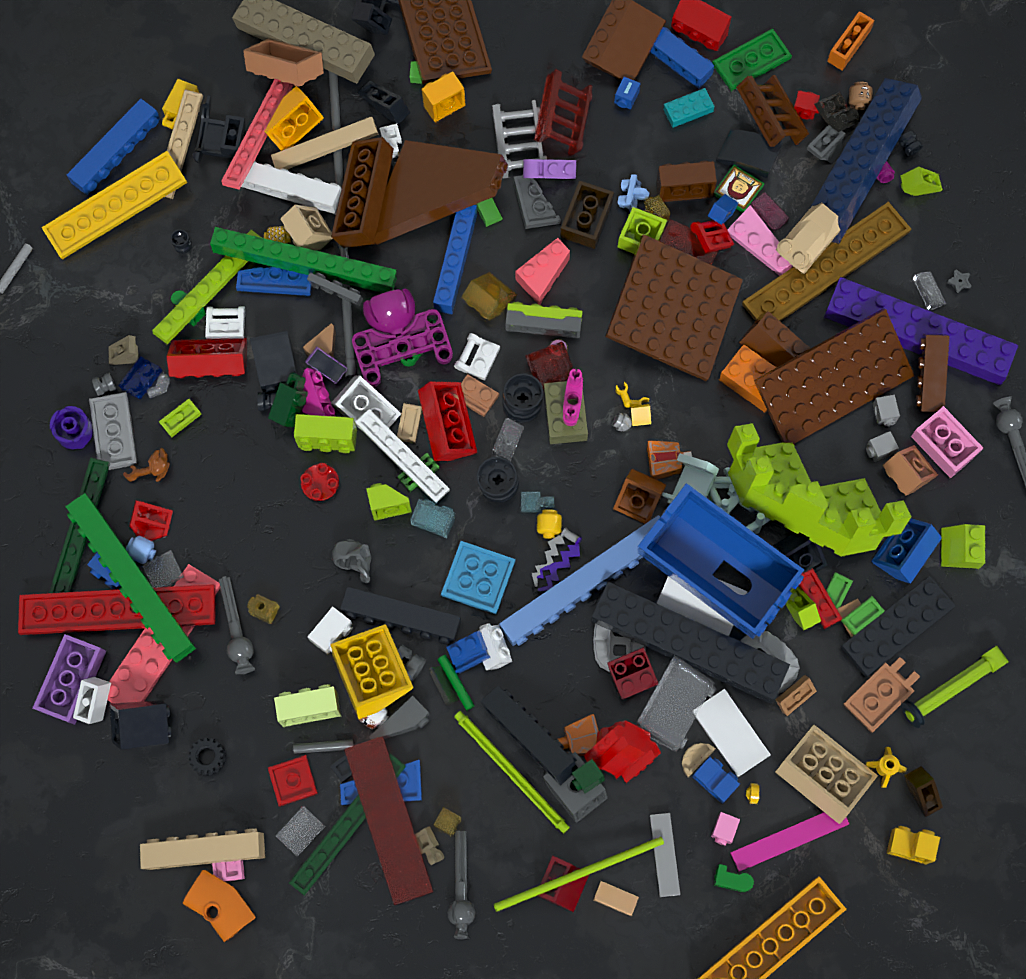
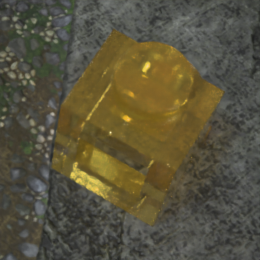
M659 195L644 201L646 206L645 212L667 221L669 220L670 211Z
M257 594L255 598L252 597L249 600L247 608H249L248 612L250 615L272 624L280 606L277 602ZM264 604V609L259 610V605Z

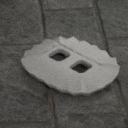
M595 624L593 636L595 660L600 668L605 669L609 673L607 662L621 657L613 654L614 645H625L626 654L642 647L646 651V646L626 637H616L613 631Z
M764 631L760 637L756 635L752 639L746 635L741 639L740 642L756 649L760 648L765 653L790 664L778 694L784 692L797 679L800 669L798 659L778 637L773 636L769 631Z

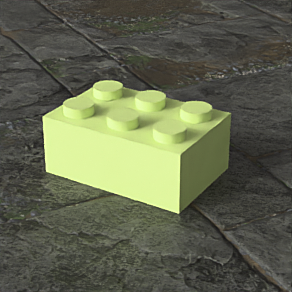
M321 685L318 687L319 689L312 691L310 688H305L295 694H291V692L280 693L279 697H274L278 722L282 727L340 717L339 697L334 686Z

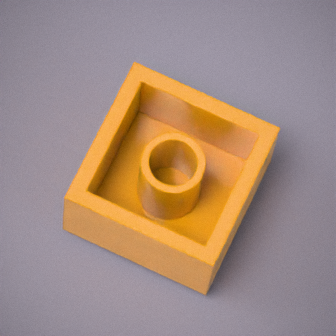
M454 72L444 74L433 83H427L422 88L424 107L434 122L465 106L464 87Z

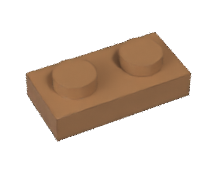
M804 675L780 695L776 702L782 713L788 716L817 691L810 678Z

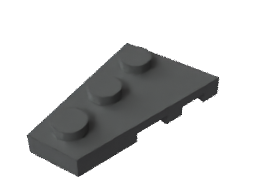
M523 175L513 177V184L525 229L561 223L562 220L555 214L552 209L553 206L546 200L542 194L543 191L534 178H523Z
M317 272L315 275L309 274L307 280L313 288L318 289L320 286V289L332 295L335 292L339 298L359 306L361 305L363 298L359 295L360 292L358 290L343 288L342 283L336 280L330 282L326 280V276Z

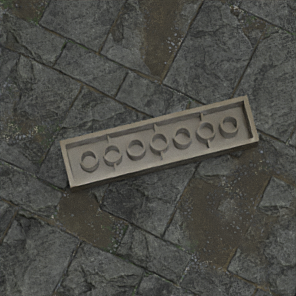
M243 0L232 17L238 29L263 41L272 39L321 52L324 69L356 84L375 55L370 43L276 0Z

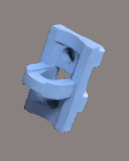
M631 175L630 179L622 180L621 189L623 192L628 193L618 197V205L622 208H628L631 212L633 207L637 208L638 200L648 199L649 192L647 189L641 188V182L637 180V175Z

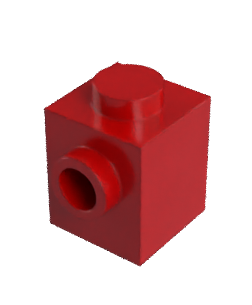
M798 91L794 108L799 117L813 120L815 113L819 114L821 103H818L820 95H816L813 92Z

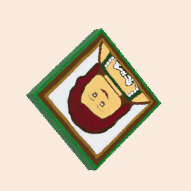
M733 165L714 191V196L720 199L724 194L739 202L736 209L743 213L764 187V183Z

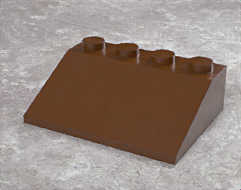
M612 0L582 58L586 63L620 80L626 77L635 81L666 20L633 0Z

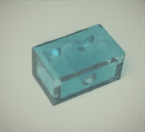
M419 499L410 521L413 526L447 538L455 520V512H452L453 509L447 506H436L431 500L424 499L423 501Z

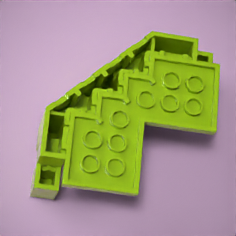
M753 423L734 427L727 443L734 459L728 475L741 505L747 508L752 507L763 513L766 518L772 521L775 519L785 524V528L797 534L800 532L810 537V541L822 547L825 545L835 550V554L846 556L876 550L883 537L901 534L911 519L904 500L887 503L883 510L880 511L865 478L820 486L818 481H810L793 443L783 442L756 447L760 438Z

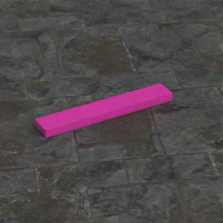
M824 812L733 851L730 854L738 872H741L849 825L846 817L838 824Z

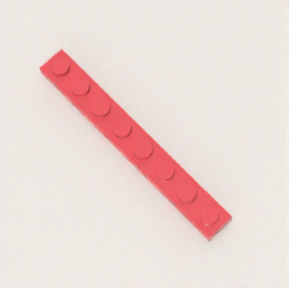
M274 79L222 179L224 186L240 190L268 136L264 132L281 100L291 91L294 84Z

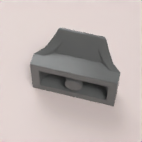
M831 122L808 145L807 150L820 160H825L832 164L844 150L843 139L845 133Z

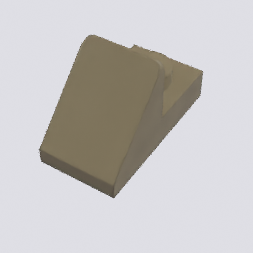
M128 335L109 346L110 365L138 362V346L135 344V336Z

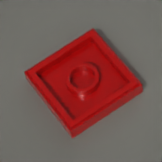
M306 755L268 767L279 806L318 794Z

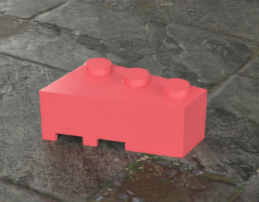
M557 238L515 271L516 281L537 304L540 305L543 298L550 291L554 281L568 263L570 250Z

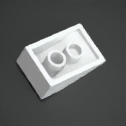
M354 376L331 402V405L343 416L354 418L355 422L366 411L370 410L389 428L401 415L392 404L361 376Z

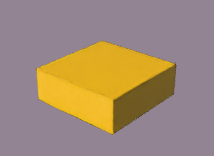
M649 404L630 406L632 426L651 424Z

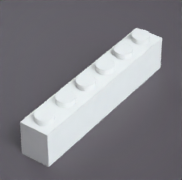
M254 161L241 186L333 214L337 212L342 190L335 183L328 184L318 178L311 179L301 173H290L286 169H276L269 164L262 165Z

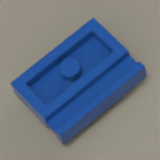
M476 631L447 646L451 661L456 667V673H461L490 658V655L487 654V647L481 631Z

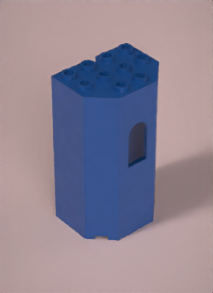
M687 483L638 545V554L752 639L756 635L758 637L762 635L768 626L766 622L770 624L780 610L778 607L783 608L792 594L790 590L792 588L796 590L804 578L802 576L803 568ZM723 561L727 562L751 581L752 587L750 592L745 595L737 594L713 576L714 572Z

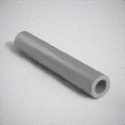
M24 244L1 278L0 293H4L33 250L30 245Z

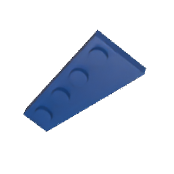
M259 267L238 271L236 289L237 291L311 296L312 286L307 280L309 275L276 267Z
M420 760L405 764L404 770L378 803L422 800ZM373 775L340 784L341 805L351 804Z

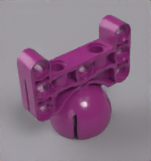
M408 289L385 292L363 303L364 316L372 328L356 333L352 338V344L363 378L372 387L378 386L381 382L378 367L400 361L401 359L433 350L440 364H448L452 360V348L440 313L437 310L431 309L415 315V301ZM430 315H435L438 321L436 323H429L427 318ZM441 333L444 338L441 341H435L433 335ZM364 338L366 343L363 346H357L356 340ZM400 344H405L408 349L406 352L401 353L397 350V347ZM442 350L449 352L450 355L447 359L439 357V353ZM363 356H370L372 361L369 364H363L361 362ZM375 373L378 376L377 380L369 382L367 380L369 374Z

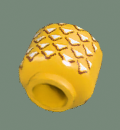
M284 226L269 227L267 232H264L265 239L286 244L291 243V235L284 229Z

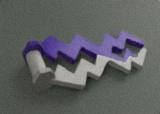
M564 528L559 536L548 541L551 550L545 551L547 564L535 566L537 573H532L535 587H538V578L544 579L543 570H550L551 575L545 576L548 586L538 588L539 592L548 591L553 587L552 581H559L557 569L571 568L568 557H580L579 544L582 537L572 533L568 528ZM563 537L575 543V545H568L570 551H560L563 562H553L551 556L559 555L556 544H565Z

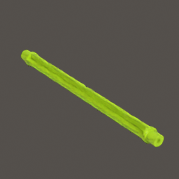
M459 711L454 716L459 722L458 724L476 740L483 750L555 825V828H558L564 834L570 828L565 823V819L547 803L475 726L469 717Z

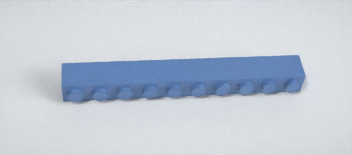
M656 516L499 623L501 631L511 645L517 644L519 646L528 640L527 636L532 633L536 635L544 629L543 625L548 622L552 624L560 618L559 615L562 612L566 611L568 613L574 609L578 601H586L592 596L591 593L596 589L598 591L606 587L609 580L612 578L614 580L618 579L623 575L622 571L628 567L632 569L638 565V560L643 558L638 554V545L657 520L660 519V516Z

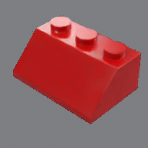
M680 0L672 17L671 27L675 31L689 36L690 39L704 44L708 49L718 51L728 36L731 16L701 0Z

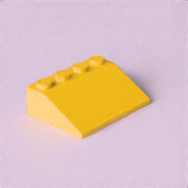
M386 624L330 644L334 661L358 719L378 713L413 689V685Z

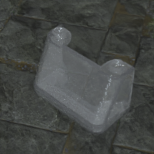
M674 655L639 717L636 726L650 732V738L677 752L678 748L683 749L688 740L685 738V735L706 697H712L716 689L713 686L715 682Z

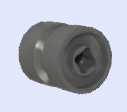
M402 645L397 651L410 680L413 681L424 667L426 659L418 654L413 655L411 649Z

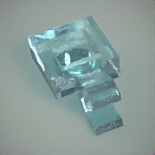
M521 492V512H541V507L554 508V497H541V492Z

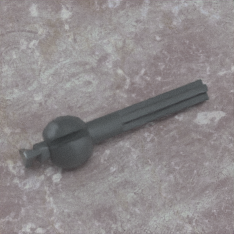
M1012 396L1001 398L993 402L1000 410L996 417V425L1001 432L1008 434L1026 486V450L1019 432L1023 424V417L1016 409H1011Z
M225 576L219 579V584L232 638L227 645V654L233 662L238 664L235 674H247L255 670L248 661L253 655V644L248 638L243 637L230 577L226 578Z
M466 831L455 832V901L449 905L447 911L449 921L456 925V932L454 934L456 939H469L467 925L471 924L475 918V907L467 900Z

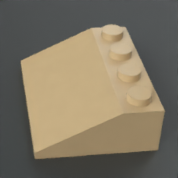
M815 725L811 727L776 770L779 776L838 824L846 818L878 776Z

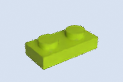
M188 399L161 419L159 423L172 438L202 414L192 401Z

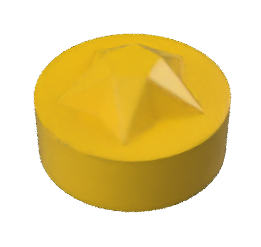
M750 783V787L746 790L749 804H757L759 801L758 784Z

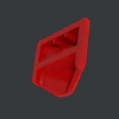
M136 500L129 526L136 536H142L151 541L167 536L173 511Z

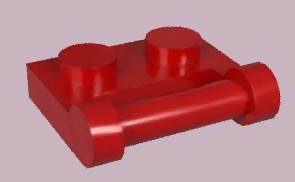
M712 219V221L702 223L698 221L693 222L690 226L691 231L696 233L705 253L727 249L734 245L724 223L720 225ZM705 229H717L715 231L705 232Z

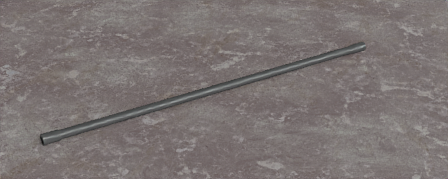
M329 71L332 131L341 128L338 75ZM342 149L333 152L335 184L339 185L342 189L344 181ZM339 245V256L349 258L348 247L342 248ZM343 284V288L349 290L350 285ZM342 299L344 363L347 367L345 378L352 379L354 376H357L354 347L352 344L351 302Z

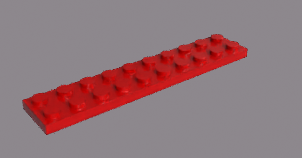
M214 584L154 588L180 626L215 624ZM120 590L19 595L18 634L20 635L139 629L146 627L140 620L143 618L140 612L137 614L130 606L132 601L129 597L125 598Z

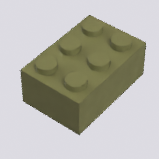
M567 381L544 383L550 444L587 441L588 438L583 390L578 422L574 426H567L563 422V405ZM570 399L568 401V403L571 405H575L578 403L575 399Z

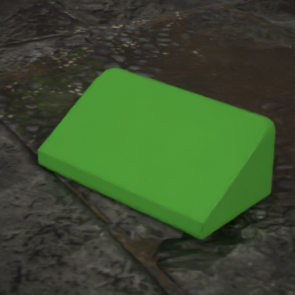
M492 198L475 204L486 227L503 220Z

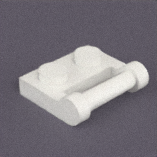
M245 306L216 309L207 307L206 339H244ZM238 316V319H213V317Z
M470 333L459 361H456L454 367L485 381L500 350V346ZM474 344H476L479 348L471 365L467 366L465 363Z

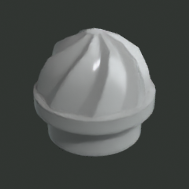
M619 412L615 416L612 426L616 427L617 431H626L631 428V418L626 413L622 414Z

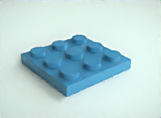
M460 541L441 596L497 614L516 559Z

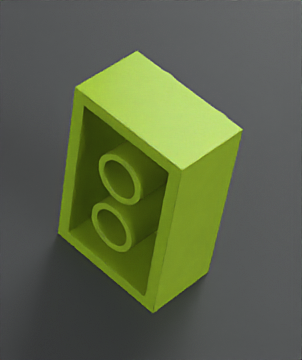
M296 414L294 438L298 448H301V450L311 451L312 449H320L323 452L339 450L341 453L355 451L357 428L354 418Z

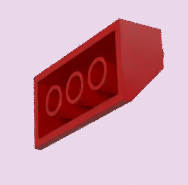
M247 338L172 340L167 354L169 377L183 378L185 376H194L199 378L205 375L220 377L223 375L240 376L245 374L247 367Z
M429 382L420 388L418 394L434 461H451L476 454L477 448L461 382Z

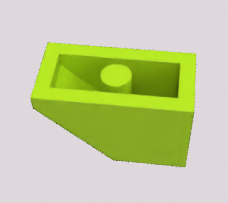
M917 167L900 176L903 191L910 195L917 196L942 191L939 174L927 169Z
M799 587L796 590L792 588L790 590L792 594L786 602V606L797 624L805 630L821 622L816 604Z

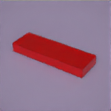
M812 568L802 573L804 578L799 586L816 604L823 628L826 629L841 621L842 617L814 569Z

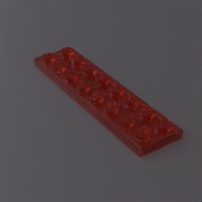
M383 736L344 749L394 905L432 893V886Z

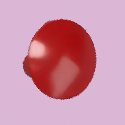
M325 463L309 467L300 479L304 494L315 501L329 499L335 494L339 485L336 471Z

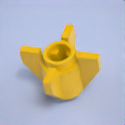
M885 747L884 756L878 761L865 763L867 767L876 768L878 774L882 776L881 788L887 787L889 778L897 772L906 773L907 770L892 755L891 747Z

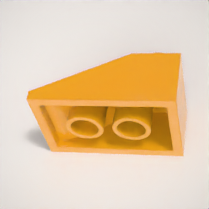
M295 86L283 97L264 132L283 151L293 147L324 117L309 98Z

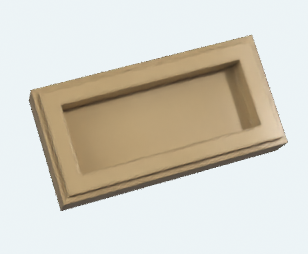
M403 404L397 437L402 442L416 444L422 413L421 406Z

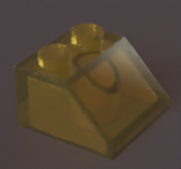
M489 272L471 280L461 298L470 307L480 312L482 317L491 320L499 316L508 306V303H511L516 298L517 294Z

